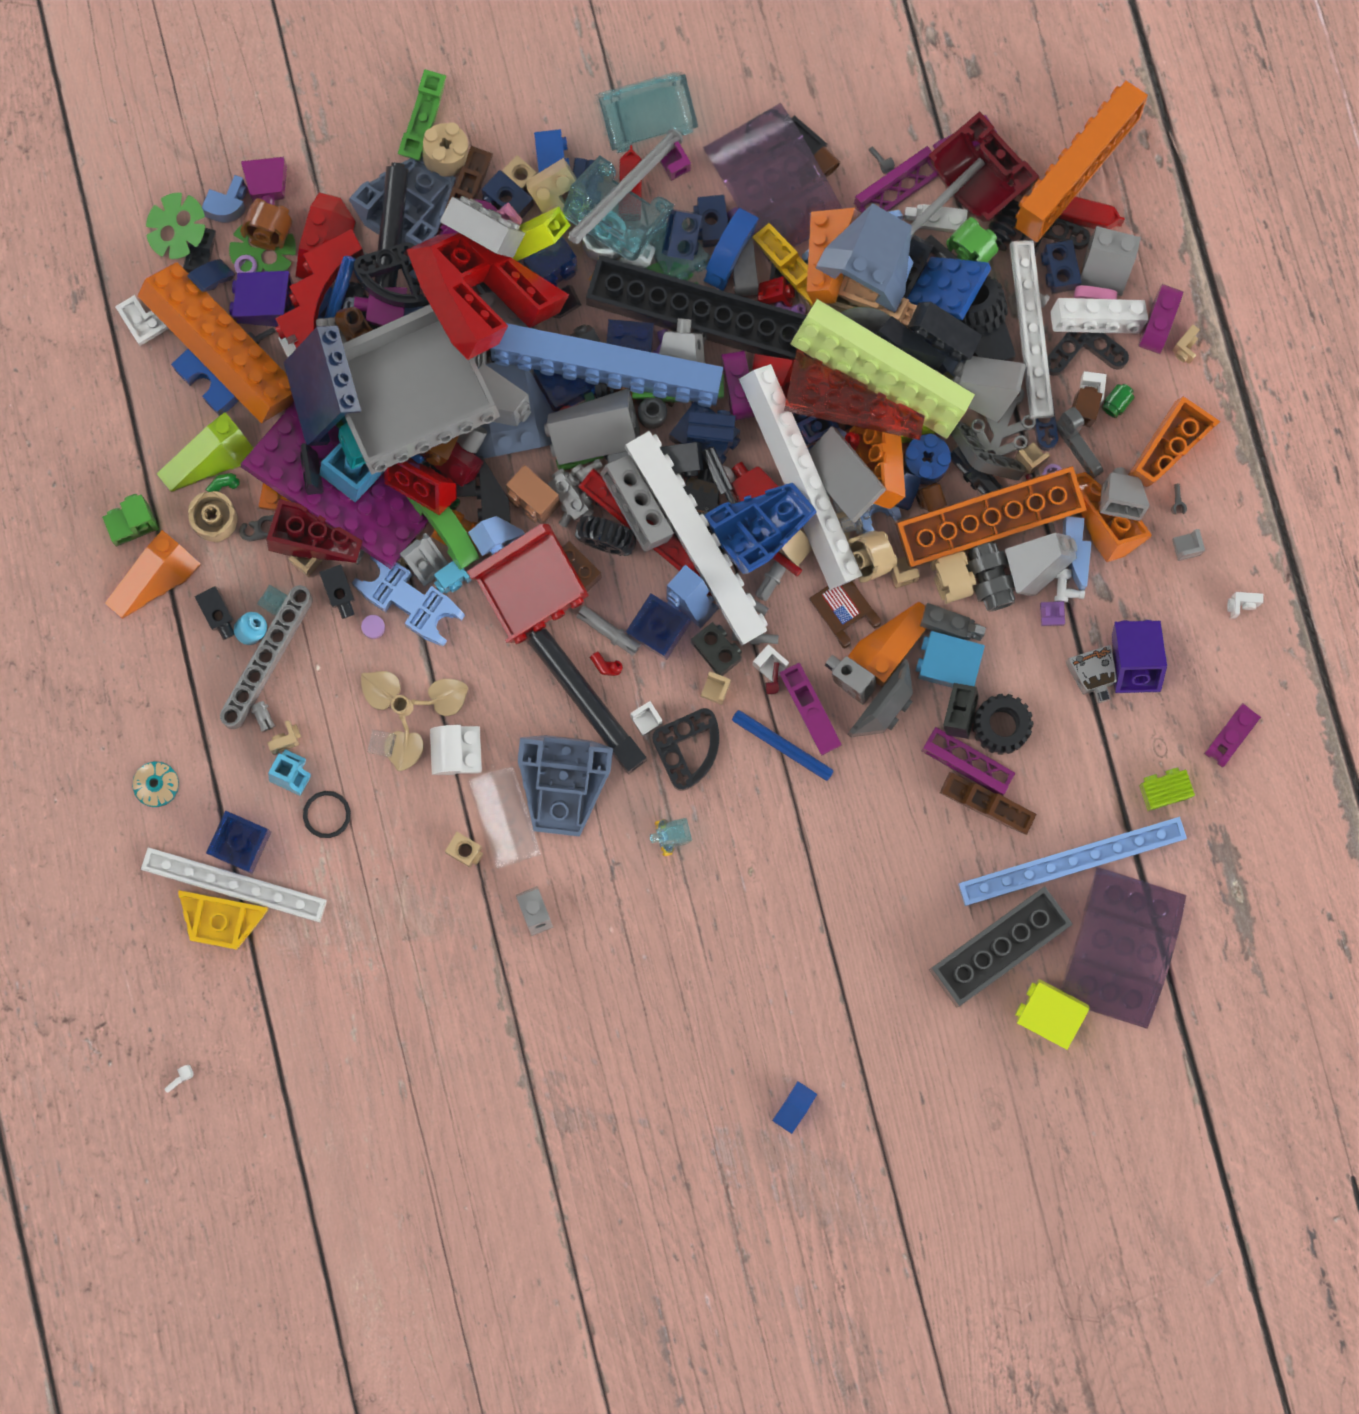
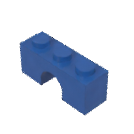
M189 349L171 364L173 369L189 386L202 378L208 379L211 382L209 390L202 397L219 416L224 412L227 413L239 401Z

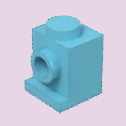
M454 561L434 574L436 579L434 585L441 593L455 592L462 587L464 580L467 584L471 582L470 576L464 568L460 570Z

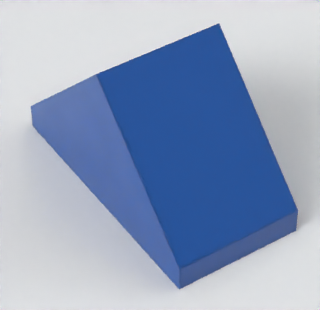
M797 1081L772 1121L792 1134L809 1110L817 1093Z

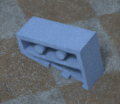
M686 565L667 585V604L675 612L680 610L699 628H702L719 609L713 603V597L711 595L707 597L709 590L703 579Z

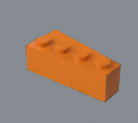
M855 207L811 212L807 294L813 305L817 299L825 304L836 303L844 278L843 274L840 273L834 279L815 267L824 249L859 217Z

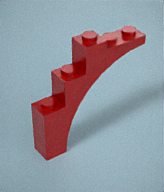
M352 229L303 254L306 262L302 264L310 276L289 286L292 292L289 298L295 309L275 318L278 323L275 329L281 340L286 338L288 344L294 342L297 348L316 328V320L318 319L321 304L327 291L337 278L343 257L347 255L357 259L364 255L363 249Z

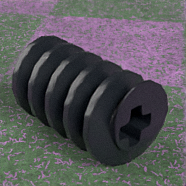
M1015 200L996 214L993 218L994 221L989 224L988 229L997 236L995 242L1001 251L1007 250L1003 242L1007 244L1012 242L1008 235L1016 236L1013 228L1016 226V214L1020 210L1018 206L1020 202Z

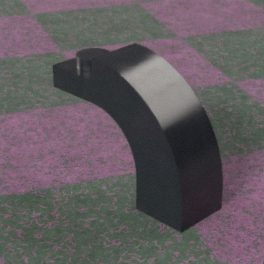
M913 235L910 241L909 256L914 263L906 281L905 294L903 296L906 299L920 277L934 247V244L916 235Z

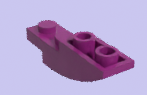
M800 662L779 672L821 756L842 746Z

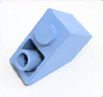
M497 516L481 521L468 532L482 556L489 553L495 554L525 534L522 529Z

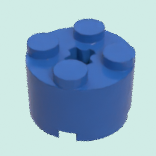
M934 434L918 436L910 442L906 449L903 467L907 473L921 477L920 484L932 485V483L939 482L945 476L951 461L950 449L941 438ZM923 457L930 458V463L929 461L923 462Z

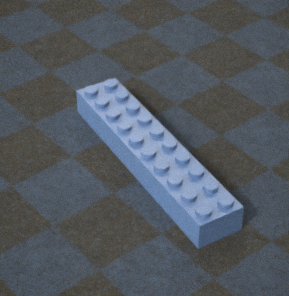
M506 323L508 328L500 343L490 349L492 361H495L500 366H509L511 364L518 366L519 369L524 371L535 369L540 370V373L545 375L560 374L569 380L580 378L585 379V382L589 384L605 383L610 388H629L630 391L638 394L650 392L658 398L669 396L683 403H688L689 401L698 402V405L703 407L716 406L723 367L508 323Z

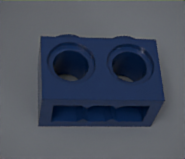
M670 208L662 254L669 257L693 260L694 255H697L699 249L697 239L698 233H701L703 228L702 215ZM689 218L690 225L683 229V220ZM684 240L686 243L684 250L678 251V244Z
M1073 240L1046 244L1041 253V262L1047 268L1048 274H1045L1047 287H1051L1052 294L1075 290V287L1080 286L1082 281ZM1052 254H1061L1063 260L1054 259ZM1059 274L1065 275V276L1067 277L1068 281H1066V282L1060 281V280L1057 278V275H1059Z

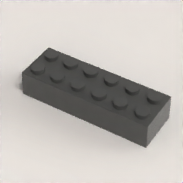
M1044 886L934 965L929 971L957 1008L1073 924Z

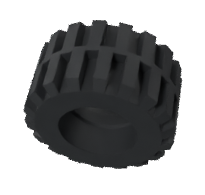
M991 276L986 277L963 320H960L981 335L985 332H992L994 328H999L1000 323H1004L1006 320L1005 316L1008 315L1003 287L1001 283H998L997 279H991Z
M998 694L995 697H989L978 708L974 716V726L972 728L973 732L976 733V741L981 742L980 746L983 749L986 747L989 749L988 752H998V755L1010 754L1021 748L1031 736L1034 722L1031 721L1033 715L1032 712L1027 710L1028 705L1020 702L1022 699L1019 697L1015 699L1011 694H1007V696ZM1005 712L1014 719L1016 729L1011 736H999L991 729L990 718L994 713Z

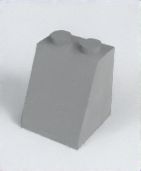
M1096 226L1087 246L1080 275L1081 285L1112 289L1117 291V295L1122 296L1136 260L1141 237Z
M972 356L971 360H964L963 363L958 362L953 371L955 376L952 381L975 394L968 408L998 423L1020 392L1026 365L1019 362Z
M483 363L479 371L500 415L493 422L511 426H518L521 421L525 422L531 413L528 394Z
M1055 532L1005 549L1016 593L1035 596L1077 558L1075 540L1071 536Z

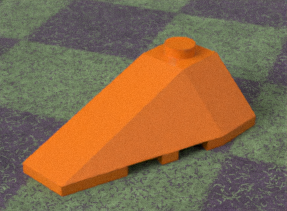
M1086 472L1076 474L1087 509L1080 513L1085 518V525L1095 547L1106 562L1125 557L1152 536L1142 520L1137 521L1100 513L1102 485Z
M161 530L145 548L105 604L123 619L156 597L166 594L173 587L186 582L201 564L173 538Z
M918 601L860 640L847 657L875 676L876 683L883 687L925 632L926 628L920 626L925 605Z

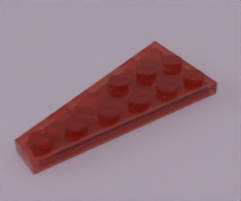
M797 349L784 411L920 440L924 415L901 403L896 404L888 400L886 395L881 392L877 394L871 391L864 383L837 369L832 370L822 365V361L816 358L813 360L805 356L803 351Z

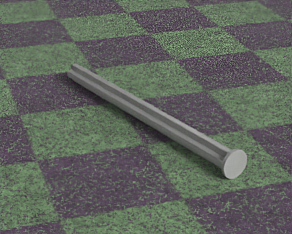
M669 129L667 136L569 233V241H572L573 244H578L674 148L675 142L679 141L681 144L683 138L680 132L676 129Z

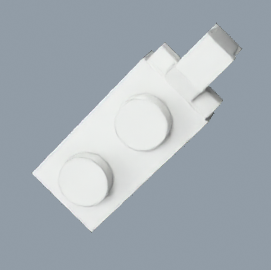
M918 204L917 208L906 207L904 220L914 221L930 205ZM941 207L920 228L954 233L967 220L968 210Z

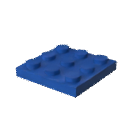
M930 257L927 266H925L907 299L914 305H918L919 302H932L958 320H963L988 276L991 267L988 262Z

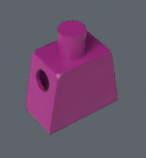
M284 157L241 161L253 202L255 199H262L269 204L275 205V200L285 198L287 164Z
M405 287L385 288L395 293L407 294V288ZM369 294V298L355 296L353 306L360 311L367 312V323L377 327L403 317L405 309L386 304Z

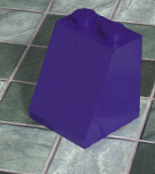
M290 272L237 273V280H233L232 293L235 294L234 302H230L229 314L239 324L277 327L278 323L275 318L287 313L292 307V301L289 298L292 292L289 286L293 285L294 282Z
M1123 620L1114 622L1112 650L1117 682L1114 684L1115 693L1161 692L1167 670L1161 620Z

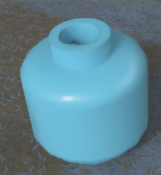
M248 612L236 621L234 634L239 642L245 645H253L265 636L268 625L264 617L259 613Z

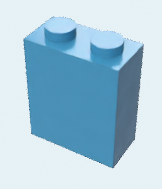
M931 631L929 637L924 636L921 649L925 650L923 659H918L915 670L919 672L918 679L953 688L954 683L975 686L985 645Z

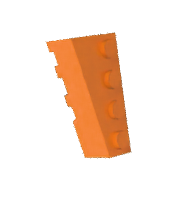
M1182 396L1174 402L1128 475L1140 478L1143 486L1146 488L1154 484L1221 421Z
M879 404L850 429V432L857 433L860 437V444L855 450L856 453L887 489L873 504L891 509L905 497L900 414L895 409Z

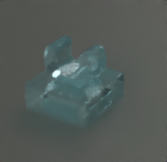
M269 584L257 604L276 616L288 595Z

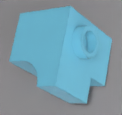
M285 749L282 754H278L268 772L269 782L301 796L311 778V774L303 769L306 759Z

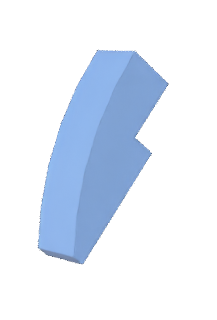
M1068 516L1063 520V534L1071 536L1077 545V551L1075 552L1077 558L1068 567L1072 570V578L1078 589L1085 590L1088 583L1091 541H1082L1085 518Z

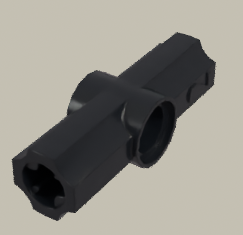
M959 446L951 452L952 463L962 472L964 480L967 483H971L970 486L974 490H978L981 494H986L1003 488L992 474L974 469Z

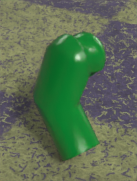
M233 473L221 474L216 476L205 490L207 492H219L225 486L236 489L240 484V480Z

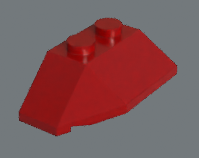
M319 192L311 204L298 248L296 278L304 279L310 276L302 264L306 262L303 256L304 253L351 229L354 232L356 221L340 197Z

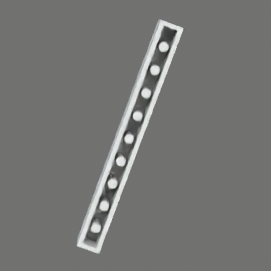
M770 364L751 371L740 378L739 381L784 485L794 483L817 511L803 526V529L829 589H834L861 577L862 573L772 365Z
M648 431L627 443L625 449L633 462H635L643 480L647 481L646 483L653 497L660 504L663 514L672 524L673 531L705 582L741 646L765 633L768 623L762 613L758 615L754 609L756 603L751 594H745L742 588L744 582L738 573L734 575L730 567L733 564L726 553L722 555L718 548L721 544L717 536L710 534L707 526H709L707 519L703 514L699 515L695 509L698 505L692 494L687 495L683 488L686 486L680 474L675 475L671 467L674 464L668 454L664 455L659 448L662 446V443L656 434L652 435Z

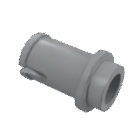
M264 701L251 706V713L255 714L261 732L275 727L267 710L269 706L268 704L265 705Z

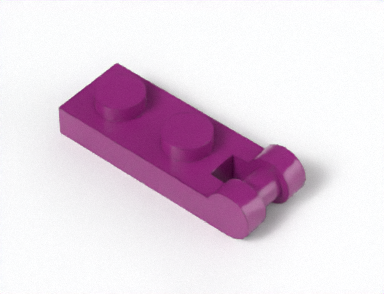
M1242 703L1204 754L1209 758L1213 757L1218 761L1217 764L1223 768L1261 717ZM1219 745L1226 749L1224 754L1217 750Z

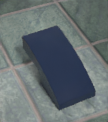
M217 259L194 269L187 277L204 292L214 290L219 283L231 281L236 274L221 259Z

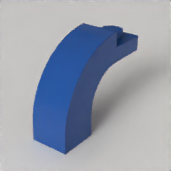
M741 208L736 211L713 251L706 268L707 273L704 282L722 291L725 290L743 248L755 231L759 220L757 216Z

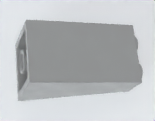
M624 389L548 414L547 423L544 424L546 436L551 437L552 444H550L552 457L557 458L558 465L626 451L625 445L640 436V426L630 389Z

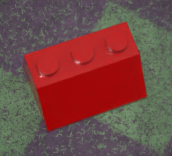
M411 457L407 461L394 464L384 471L386 485L439 516L456 500V483L450 478L435 472L434 469L417 463Z

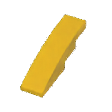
M768 223L752 237L753 240L798 293L813 307V303L807 294L808 265L799 257L798 252Z

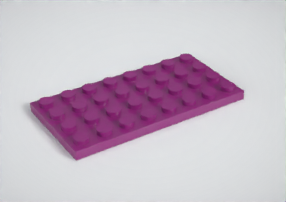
M293 402L242 461L241 468L289 501L303 505L308 509V512L316 517L321 515L326 518L325 522L332 527H341L363 541L361 550L389 569H392L401 558L400 553L410 546L429 523L428 519L424 514L420 516L407 496L385 484L384 473L356 502L323 477L324 492L322 494L307 495L300 459V448L302 443H305L295 403ZM336 426L328 432L330 442L327 445L310 446L318 453L320 467L321 462L340 443L338 438L339 428Z

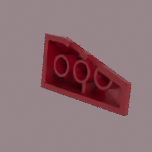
M282 499L278 501L266 539L268 551L293 557H313L322 560L357 563L363 541L341 527H332L325 522L326 518L321 515L316 517L308 512V509L303 505Z

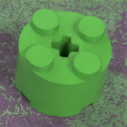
M972 217L964 221L946 241L948 249L950 251L954 249L960 260L989 262L998 252V246L995 242L997 236L989 229L984 230Z

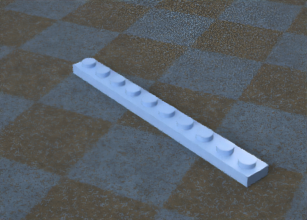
M1177 817L961 882L958 886L964 905L968 906L1183 841L1187 837L1181 819Z

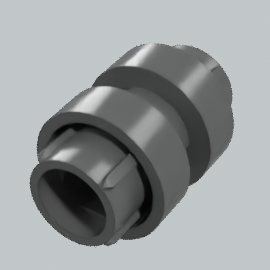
M987 542L971 548L968 553L970 562H968L966 567L968 572L972 571L974 577L978 578L979 585L974 587L978 602H984L989 612L1014 604L1015 597L1013 592L1016 589L1012 575H1005L1004 569L1009 566L1005 551H999L995 542Z

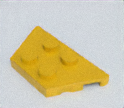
M180 890L178 892L188 928L189 939L193 942L238 950L268 912L267 907Z

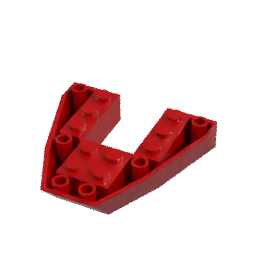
M459 232L437 235L407 249L423 293L452 345L467 360L498 345L508 328V325L471 287L484 282L529 328L559 314L569 294L513 258L496 254Z

